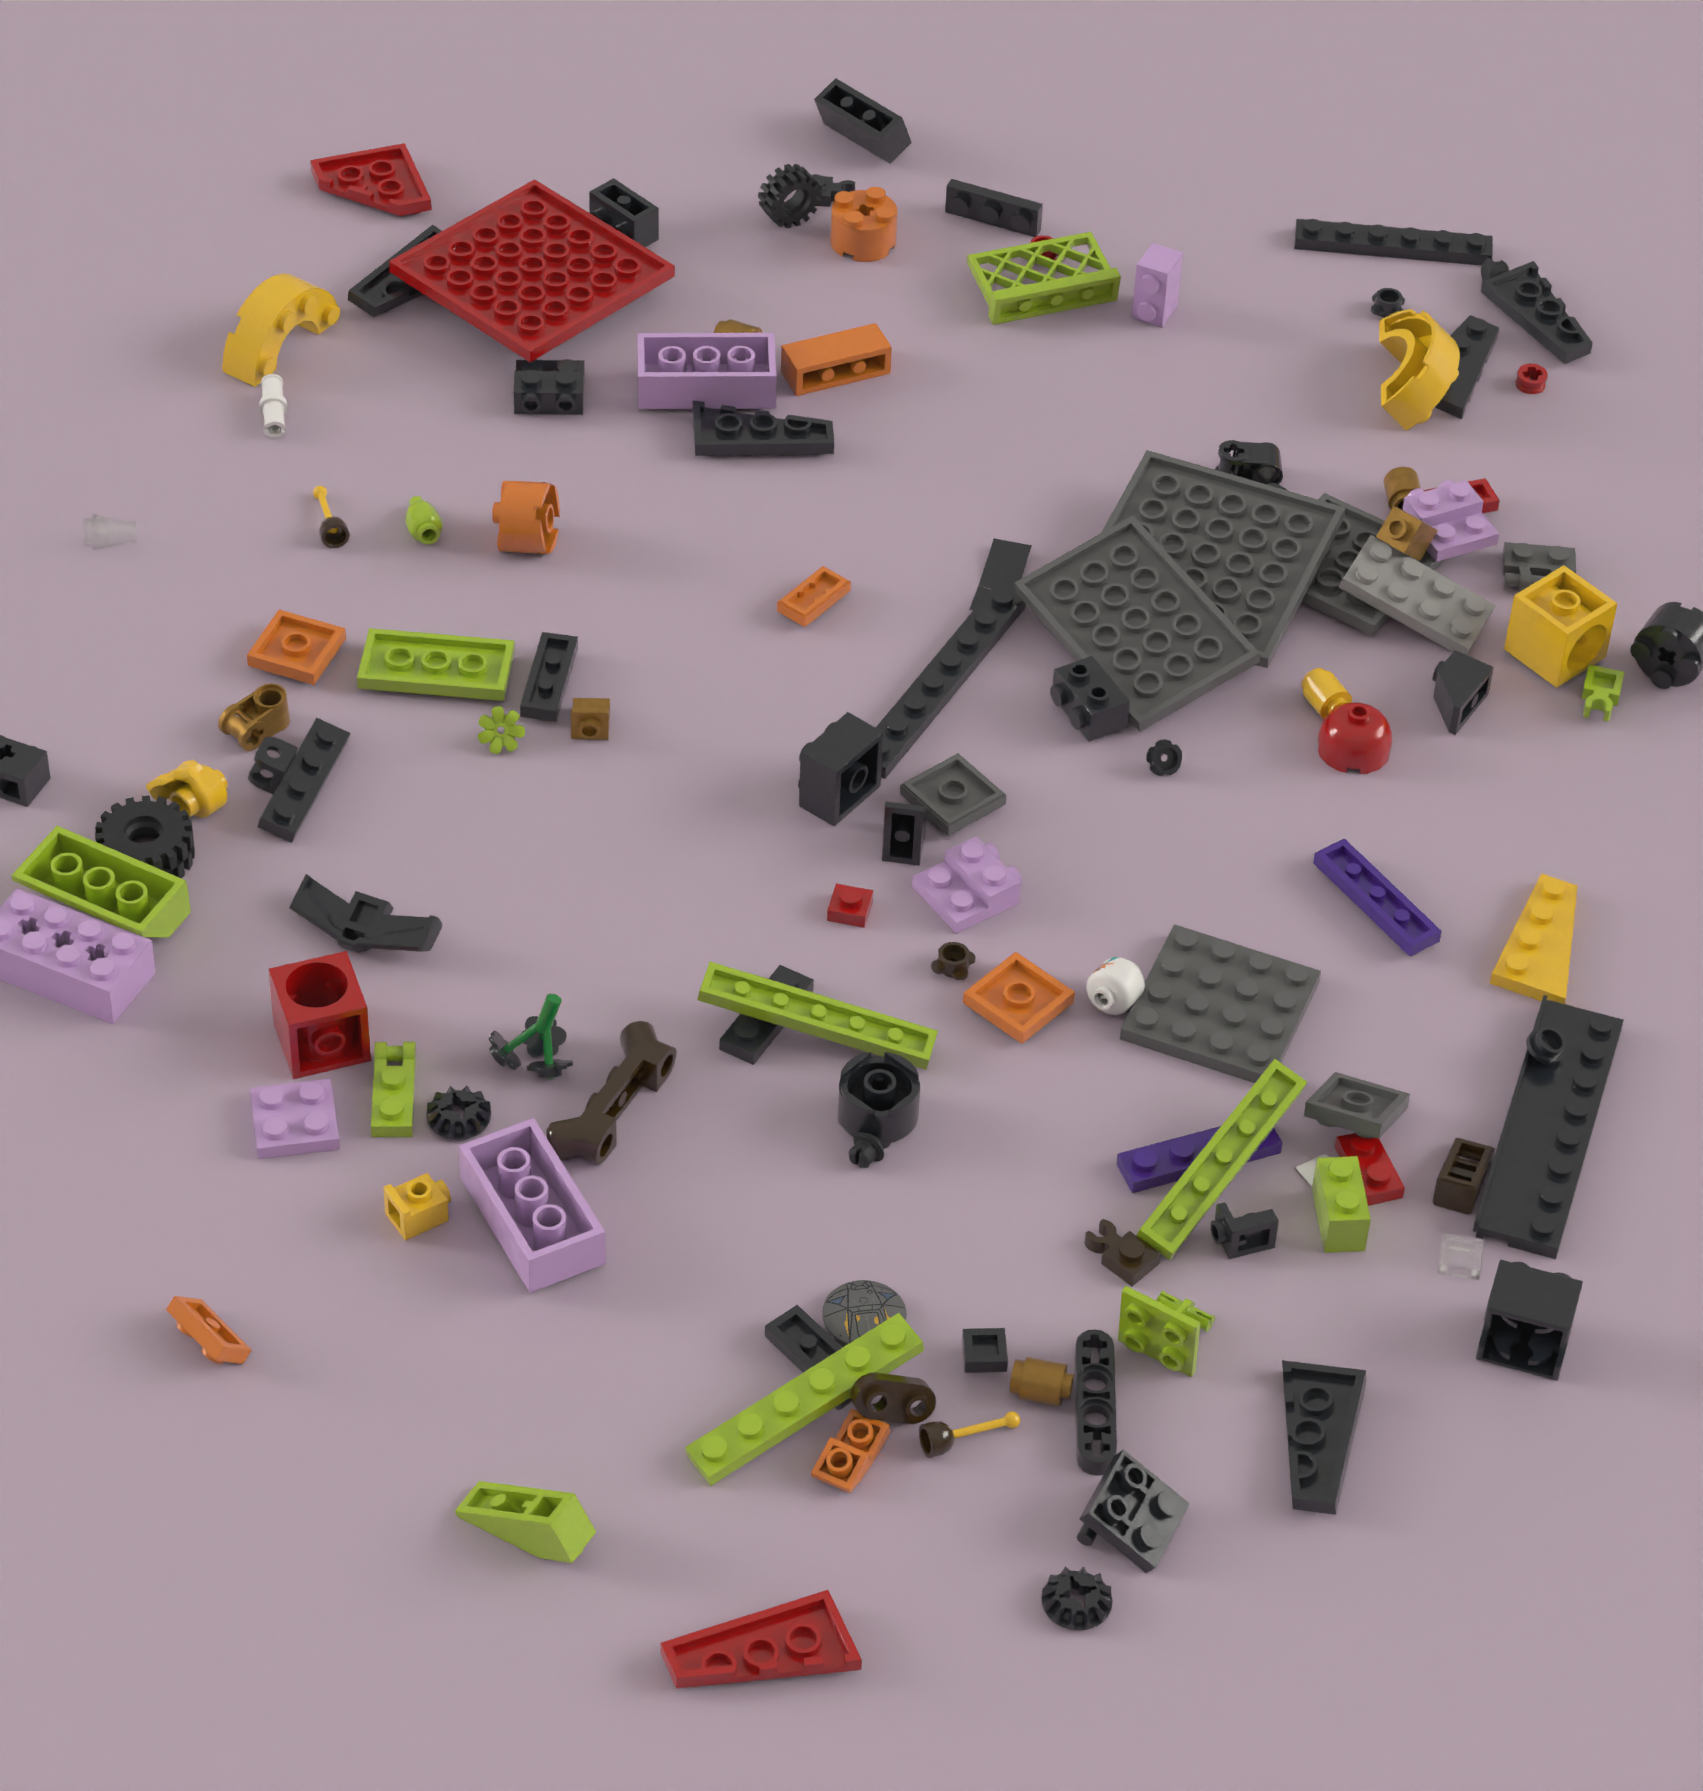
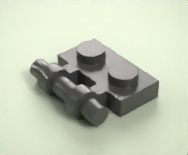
M1504 542V587L1517 588L1518 592L1563 565L1576 573L1575 548Z

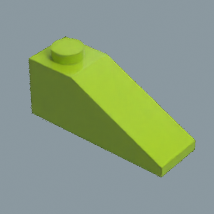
M478 1481L455 1510L458 1518L538 1558L573 1563L596 1533L575 1493Z

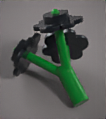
M548 994L539 1017H529L525 1022V1030L510 1042L504 1040L496 1030L491 1032L489 1041L492 1046L489 1050L493 1059L503 1067L508 1064L512 1070H516L521 1066V1061L513 1051L523 1043L527 1045L526 1050L531 1057L539 1058L544 1055L545 1061L531 1062L527 1066V1071L538 1072V1077L553 1079L554 1077L561 1076L562 1070L573 1066L572 1060L553 1059V1056L558 1053V1046L562 1045L567 1037L566 1031L556 1026L557 1022L555 1020L562 999L556 994Z

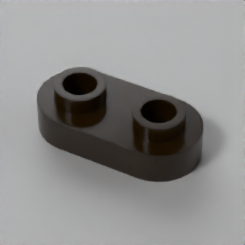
M868 1373L861 1376L851 1389L853 1405L863 1417L868 1419L917 1424L929 1418L936 1406L934 1392L920 1378L884 1373ZM876 1396H882L877 1403L871 1404V1401ZM921 1401L916 1407L911 1408L914 1402Z

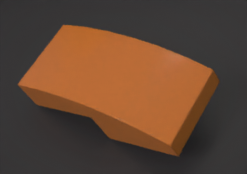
M851 1408L835 1439L829 1438L811 1471V1477L851 1493L882 1449L891 1433L890 1425L880 1420L865 1418L857 1410Z

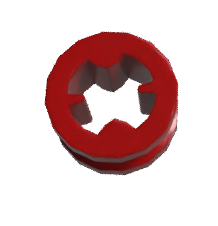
M1524 364L1517 371L1515 385L1523 393L1539 394L1546 387L1548 373L1540 365Z

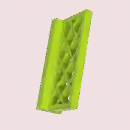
M1092 232L967 255V264L989 306L988 316L993 325L1113 302L1118 299L1121 275L1117 268H1110ZM1086 244L1090 251L1086 255L1072 248ZM1051 251L1059 254V257L1055 261L1041 254ZM1020 257L1028 260V263L1024 267L1010 260ZM1067 257L1081 264L1076 269L1063 264V261ZM989 263L997 266L993 273L981 268L980 265ZM1036 263L1050 270L1045 275L1032 270V267ZM1087 266L1100 270L1090 273L1084 272ZM1005 269L1019 276L1014 281L1001 276V273ZM1056 271L1069 276L1058 279L1053 278ZM1025 277L1038 282L1027 285L1022 284ZM995 283L1007 289L992 291L991 288Z

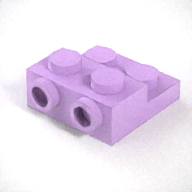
M1446 480L1436 489L1424 491L1421 488L1412 490L1407 497H1404L1403 511L1438 530L1427 548V552L1435 562L1498 544L1499 532L1482 513L1484 501L1466 480L1457 483L1453 480Z
M977 836L945 850L944 862L914 875L912 880V887L955 933L961 932L1018 905L1020 886L1022 885L1019 871L1012 865L1005 867L1000 861L996 847L991 842L983 844Z

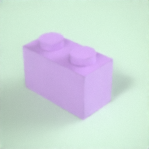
M1156 243L1150 245L1137 263L1131 318L1161 328L1164 326L1178 306L1183 252Z

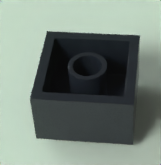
M847 712L836 722L830 723L825 731L813 742H808L802 748L799 755V807L828 824L836 826L881 786L883 731Z

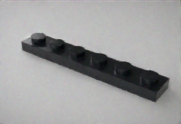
M1296 219L1294 249L1482 265L1487 258L1492 259L1493 236L1479 233H1454L1446 230H1420L1413 227H1386L1379 224L1363 225L1350 222L1319 221L1317 219Z

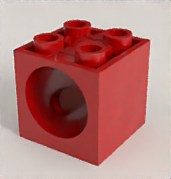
M347 951L268 968L273 1023L293 1079L371 1061L368 1008Z

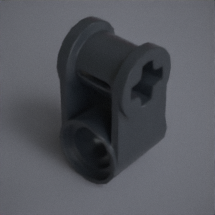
M1228 440L1219 445L1218 455L1220 463L1215 470L1228 474L1232 471L1235 476L1263 484L1281 483L1283 479L1280 450L1275 444Z

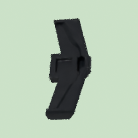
M305 874L289 907L337 940L340 947L357 953L370 949L430 951L442 928V922L436 916L391 915L394 907L388 901L355 891L350 903H348L312 879L308 874Z

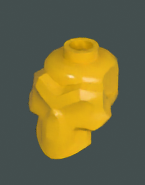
M195 760L183 762L176 769L159 775L146 785V789L152 798L157 800L159 796L166 798V800L169 799L171 803L173 801L180 806V811L186 810L189 818L193 815L198 818L210 816L226 804L228 797V782L223 773L217 769L213 770L207 765H200Z

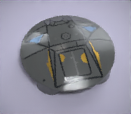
M870 1280L851 1281L837 1287L827 1296L822 1310L823 1321L827 1330L842 1347H845L897 1313H900L905 1321L907 1316L905 1304L897 1292L882 1283Z

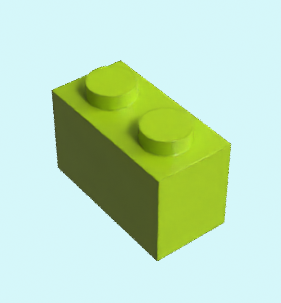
M1358 1156L1317 1158L1312 1194L1324 1253L1365 1251L1371 1218Z

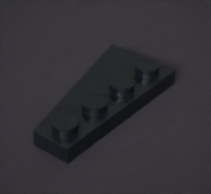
M431 225L348 291V301L375 317L423 295V293L390 273L389 261L440 233L442 230Z
M1534 261L1482 281L1481 293L1561 362L1567 364L1591 354L1593 342L1575 317L1568 316L1565 312V303L1561 298H1555L1551 292L1552 285L1547 278L1540 277L1538 274L1539 267Z
M1470 315L1450 335L1459 347L1460 360L1457 369L1459 375L1435 408L1459 419L1463 418L1467 403L1470 402L1473 395L1474 387L1479 382L1483 367L1487 363L1497 341L1499 327Z
M693 400L695 456L834 454L833 421L796 415H787L785 419L775 418L769 411L756 410L755 415L736 412V407L721 405L720 410L705 408V402Z

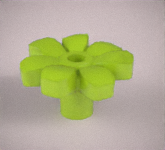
M495 706L491 710L492 717L481 715L478 724L485 730L478 733V740L481 744L490 742L489 751L493 754H499L503 746L512 752L518 748L515 737H524L525 728L522 725L515 724L520 717L515 710H510L505 715L502 706ZM499 727L504 728L502 731L497 730Z

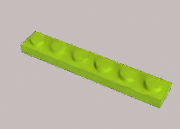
M709 961L697 998L698 1001L865 1052H871L884 1057V1052L895 1053L910 1061L915 1067L925 1070L927 1069L938 1030Z
M1274 1059L1142 1225L1136 1236L1161 1253L1165 1258L1171 1260L1298 1098L1308 1082Z
M897 1313L686 1446L687 1457L708 1484L712 1486L849 1399L854 1383L861 1376L868 1373L888 1374L923 1352V1341L900 1313Z

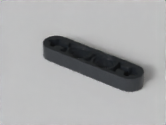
M1093 1329L1081 1333L1076 1341L1075 1408L1077 1463L1082 1471L1095 1476L1104 1475L1114 1455H1116L1117 1430L1114 1343L1109 1334ZM1090 1348H1098V1363H1091ZM1093 1378L1100 1379L1106 1384V1387L1102 1390L1094 1391L1088 1389L1084 1382ZM1096 1412L1104 1415L1107 1421L1102 1425H1093L1087 1422L1084 1417L1089 1413ZM1093 1440H1100V1454L1102 1457H1093Z

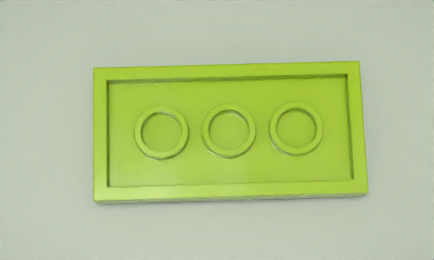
M369 628L357 675L358 689L504 701L515 653V640Z

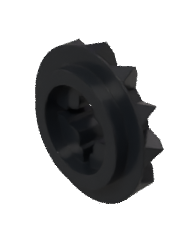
M450 1085L446 1093L435 1092L433 1101L427 1103V1123L436 1134L444 1138L462 1140L474 1137L484 1131L491 1120L490 1101L484 1099L482 1091L473 1093L467 1085L462 1090H455ZM454 1106H460L464 1110V1119H461L460 1115L453 1111Z
M1065 1566L1060 1574H1050L1047 1584L1042 1589L1041 1602L1046 1615L1054 1623L1066 1629H1092L1103 1623L1112 1609L1111 1586L1103 1582L1101 1573L1096 1575L1087 1573L1084 1566L1079 1571H1070ZM1071 1588L1077 1590L1080 1595H1085L1084 1608H1082L1081 1603H1078L1076 1598H1070Z

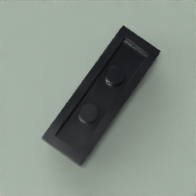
M951 179L947 184L946 213L1033 237L1038 236L1041 231L1042 203Z
M542 632L520 704V717L557 722L578 650L577 636Z
M779 965L769 977L770 980L812 992L814 989V979L782 965ZM740 1013L720 1038L719 1050L754 1065L784 1027Z

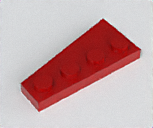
M829 1590L660 1643V1653L676 1689L862 1669L860 1654Z

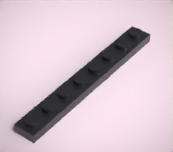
M994 585L877 725L876 728L883 731L881 778L886 779L1024 611L1026 603L1017 593Z

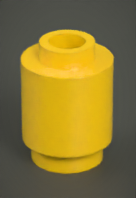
M1323 668L1311 670L1304 676L1301 682L1303 696L1322 719L1336 706L1352 703L1350 693L1332 672Z

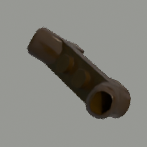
M632 1022L621 1031L620 1042L626 1058L619 1067L614 1066L611 1069L606 1084L599 1093L595 1092L591 1095L583 1114L580 1117L551 1122L546 1129L547 1139L561 1161L583 1157L597 1164L603 1163L617 1145L616 1121L642 1087L657 1092L670 1075L676 1060V1048L658 1041L653 1025L649 1022Z

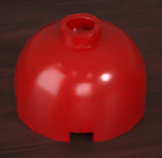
M1354 702L1336 706L1322 722L1317 740L1318 753L1328 766L1339 772L1347 773L1348 768L1360 769L1359 774H1369L1377 771L1389 759L1392 747L1390 724L1382 712L1371 705Z

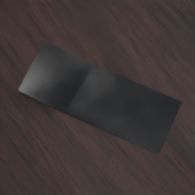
M993 539L969 610H974L994 585L1015 592L1014 582L1022 578L1032 545Z

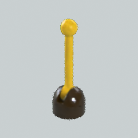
M316 486L313 490V495L316 499H319L325 516V520L322 521L319 528L321 540L329 548L342 547L348 542L350 537L348 527L341 518L332 516L326 500V488L324 486Z
M1010 1411L1005 1414L1004 1418L951 1430L942 1421L921 1424L919 1426L920 1445L926 1457L940 1456L952 1448L955 1438L1003 1426L1013 1429L1019 1426L1021 1419L1018 1413Z

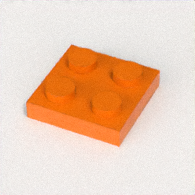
M279 609L248 652L247 665L315 685L346 640L345 628Z
M1014 952L964 992L963 1004L1023 1044L1074 1003L1075 991L1019 953Z

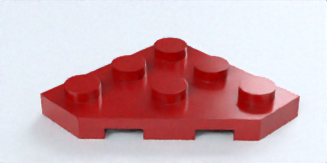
M405 143L310 160L311 172L319 190L398 216L415 215L419 212L432 210L431 198Z

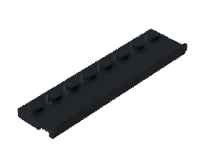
M1543 995L1533 1030L1543 1026L1557 1029L1566 1041L1564 1056L1558 1063L1547 1065L1537 1061L1527 1048L1473 1227V1232H1477L1475 1238L1484 1240V1236L1488 1235L1509 1241L1508 1247L1552 1259L1557 1258L1624 1019L1547 1000L1546 995Z

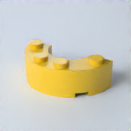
M282 273L268 278L254 289L236 314L241 320L235 334L232 332L228 333L223 353V372L256 387L261 383V379L265 375L273 374L276 370L277 357L281 345L288 333L296 325L320 335L329 326L336 323L340 318V308L336 300L325 289L290 274Z
M1413 309L1393 313L1379 321V342L1401 363L1394 374L1381 384V406L1406 431L1416 424L1426 422L1430 418L1434 407L1446 394L1450 385L1457 379L1459 375L1457 369L1460 360L1459 347L1456 341L1427 312L1422 310L1421 313H1416Z

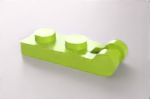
M403 1041V1045L388 1046L387 1042H375L371 1114L372 1137L413 1136L416 1070L415 1041ZM403 1061L402 1066H388V1062Z

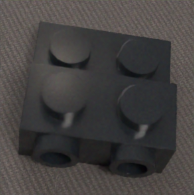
M535 359L532 362L516 360L513 392L514 414L583 415L584 360Z

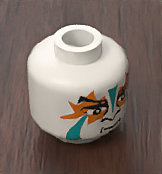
M1113 957L1103 962L1090 975L1086 985L1087 994L1092 1004L1098 1010L1108 1015L1125 1013L1143 995L1145 988L1144 978L1139 967L1135 963L1120 957Z

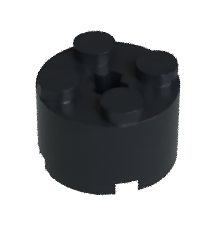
M1669 602L1659 606L1639 631L1630 648L1631 655L1635 658L1638 666L1651 678L1652 683L1660 689H1668L1670 686L1688 685L1703 670V612L1695 607L1692 610L1681 607L1682 603Z
M871 1052L852 1058L843 1067L840 1076L838 1097L839 1124L852 1137L859 1132L874 1135L882 1143L883 1149L889 1147L892 1142L901 1140L909 1135L915 1128L919 1115L920 1082L915 1066L904 1057L889 1052H884V1057H871Z

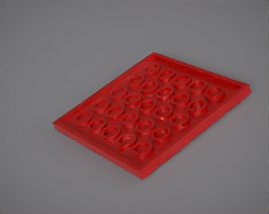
M534 179L389 261V272L525 360L532 362L675 277V265Z

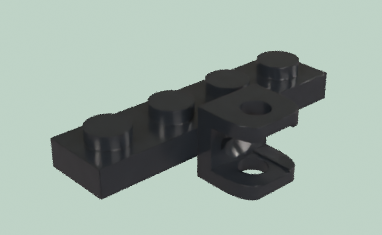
M316 718L298 751V747L275 737H265L255 754V764L249 772L248 780L254 786L273 794L260 817L258 828L288 842H293L349 740L350 732ZM274 750L280 757L272 758L267 754V751ZM268 770L272 772L273 776L265 777L260 771Z

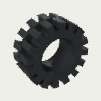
M790 164L784 165V171L778 167L775 169L776 175L774 177L771 174L766 177L769 182L768 184L762 183L760 188L764 192H759L758 198L761 200L759 201L760 207L779 227L784 225L785 228H791L792 223L795 226L801 225V219H804L805 222L810 219L808 216L810 212L815 214L818 209L814 205H820L822 199L819 196L822 195V190L819 188L820 184L803 166L800 167L799 164H794L792 167ZM796 190L795 194L789 200L784 202L786 197Z

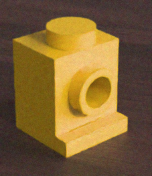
M425 1173L396 1187H393L391 1184L383 1187L385 1214L405 1241L449 1221L448 1203L451 1202V1194L442 1179L434 1182L430 1175Z

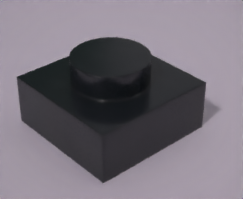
M972 1328L962 1330L965 1373L1007 1372L1008 1355L1005 1328Z

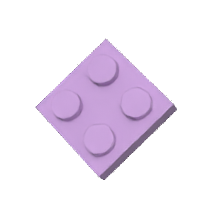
M331 1078L250 1088L258 1159L340 1150Z

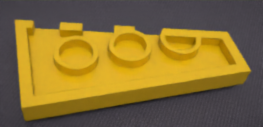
M1541 873L1492 972L1490 984L1541 1002L1543 995H1546L1547 1000L1565 1004L1578 885Z

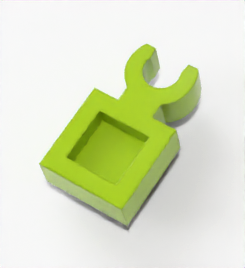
M1588 665L1581 698L1585 700L1584 717L1589 718L1592 710H1600L1604 713L1603 721L1608 722L1610 720L1613 705L1618 706L1625 671Z

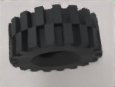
M150 795L142 796V801L135 802L134 798L131 797L125 799L126 805L121 806L118 802L111 806L112 813L103 812L101 822H97L95 826V840L97 843L179 878L185 876L184 868L190 870L192 867V858H195L192 822L189 820L186 810L180 811V806L173 801L167 805L166 798L159 796L156 802L151 801ZM140 838H155V840L147 843L133 842Z

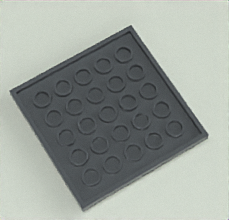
M1146 450L1102 532L1133 515L1260 653V662L1255 665L1268 668L1345 518V507Z

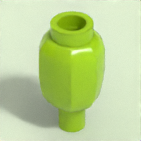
M414 496L409 500L410 506L405 516L406 526L412 537L423 544H433L438 540L443 528L441 516L429 502L422 500L420 496Z

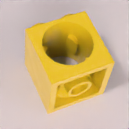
M1563 565L1514 595L1504 650L1557 688L1588 669V665H1594L1606 658L1618 603Z

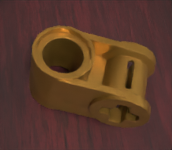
M273 683L258 687L254 692L223 711L218 720L219 730L226 735L234 736L238 740L240 747L244 750L252 751L257 749L265 737H272L289 726L290 715L286 690L282 686Z

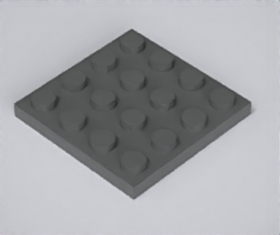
M1324 493L1318 500L1345 507V518L1302 603L1373 636L1387 622L1390 616L1340 589L1339 585L1370 535L1376 537L1385 521ZM1426 550L1422 559L1418 562L1435 570L1444 560L1435 562Z
M1174 924L1144 982L1143 995L1133 1004L1121 1028L1120 1040L1256 1083L1274 1059L1280 1063L1282 1062L1320 982L1321 971Z

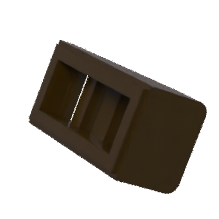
M1455 1138L1437 1177L1433 1204L1464 1214H1471L1479 1197L1495 1148Z

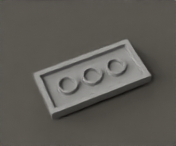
M1372 535L1366 541L1339 585L1340 589L1452 652L1456 650L1465 655L1469 652L1496 606Z

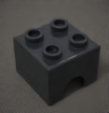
M1500 1260L1486 1308L1484 1326L1476 1359L1558 1381L1583 1281L1571 1278L1565 1273H1551L1535 1269L1523 1262Z

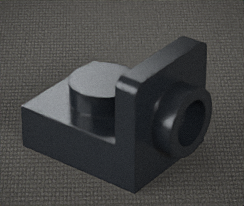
M1223 1202L1216 1205L1215 1220L1211 1221V1233L1217 1245L1221 1244L1228 1258L1233 1259L1275 1248L1279 1220L1273 1209L1248 1213L1234 1218L1227 1204Z

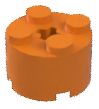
M875 186L867 190L841 191L835 195L831 210L830 242L837 254L843 256L844 252L853 255L854 261L872 262L885 258L889 255V250L892 247L894 249L896 245L898 210L895 202L886 196V191L883 188Z
M510 480L502 482L501 501L494 502L492 509L493 522L499 524L497 548L500 552L552 553L559 529L553 528L554 517H560L559 496L555 485L532 481Z

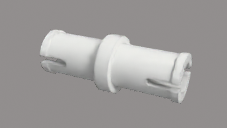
M268 374L261 379L262 398L259 402L260 412L264 416L263 431L266 436L271 438L281 437L285 434L284 429H286L284 414L287 411V401L283 397V379L276 374Z

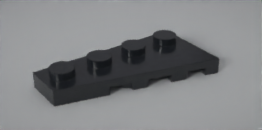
M1282 1360L1293 1509L1336 1515L1366 1387V1370Z

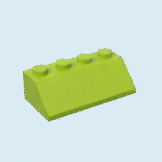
M58 825L11 875L14 882L143 937L169 938L191 913L186 880Z

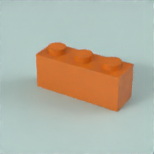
M876 323L781 345V373L796 396L879 377L891 373L892 346Z

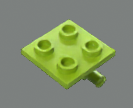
M1125 1286L1121 1292L1118 1341L1124 1343L1127 1348L1134 1352H1142L1160 1361L1166 1368L1172 1371H1180L1192 1377L1196 1372L1200 1328L1208 1332L1215 1321V1316L1194 1307L1195 1302L1187 1298L1182 1301L1165 1291H1161L1157 1299L1154 1300Z

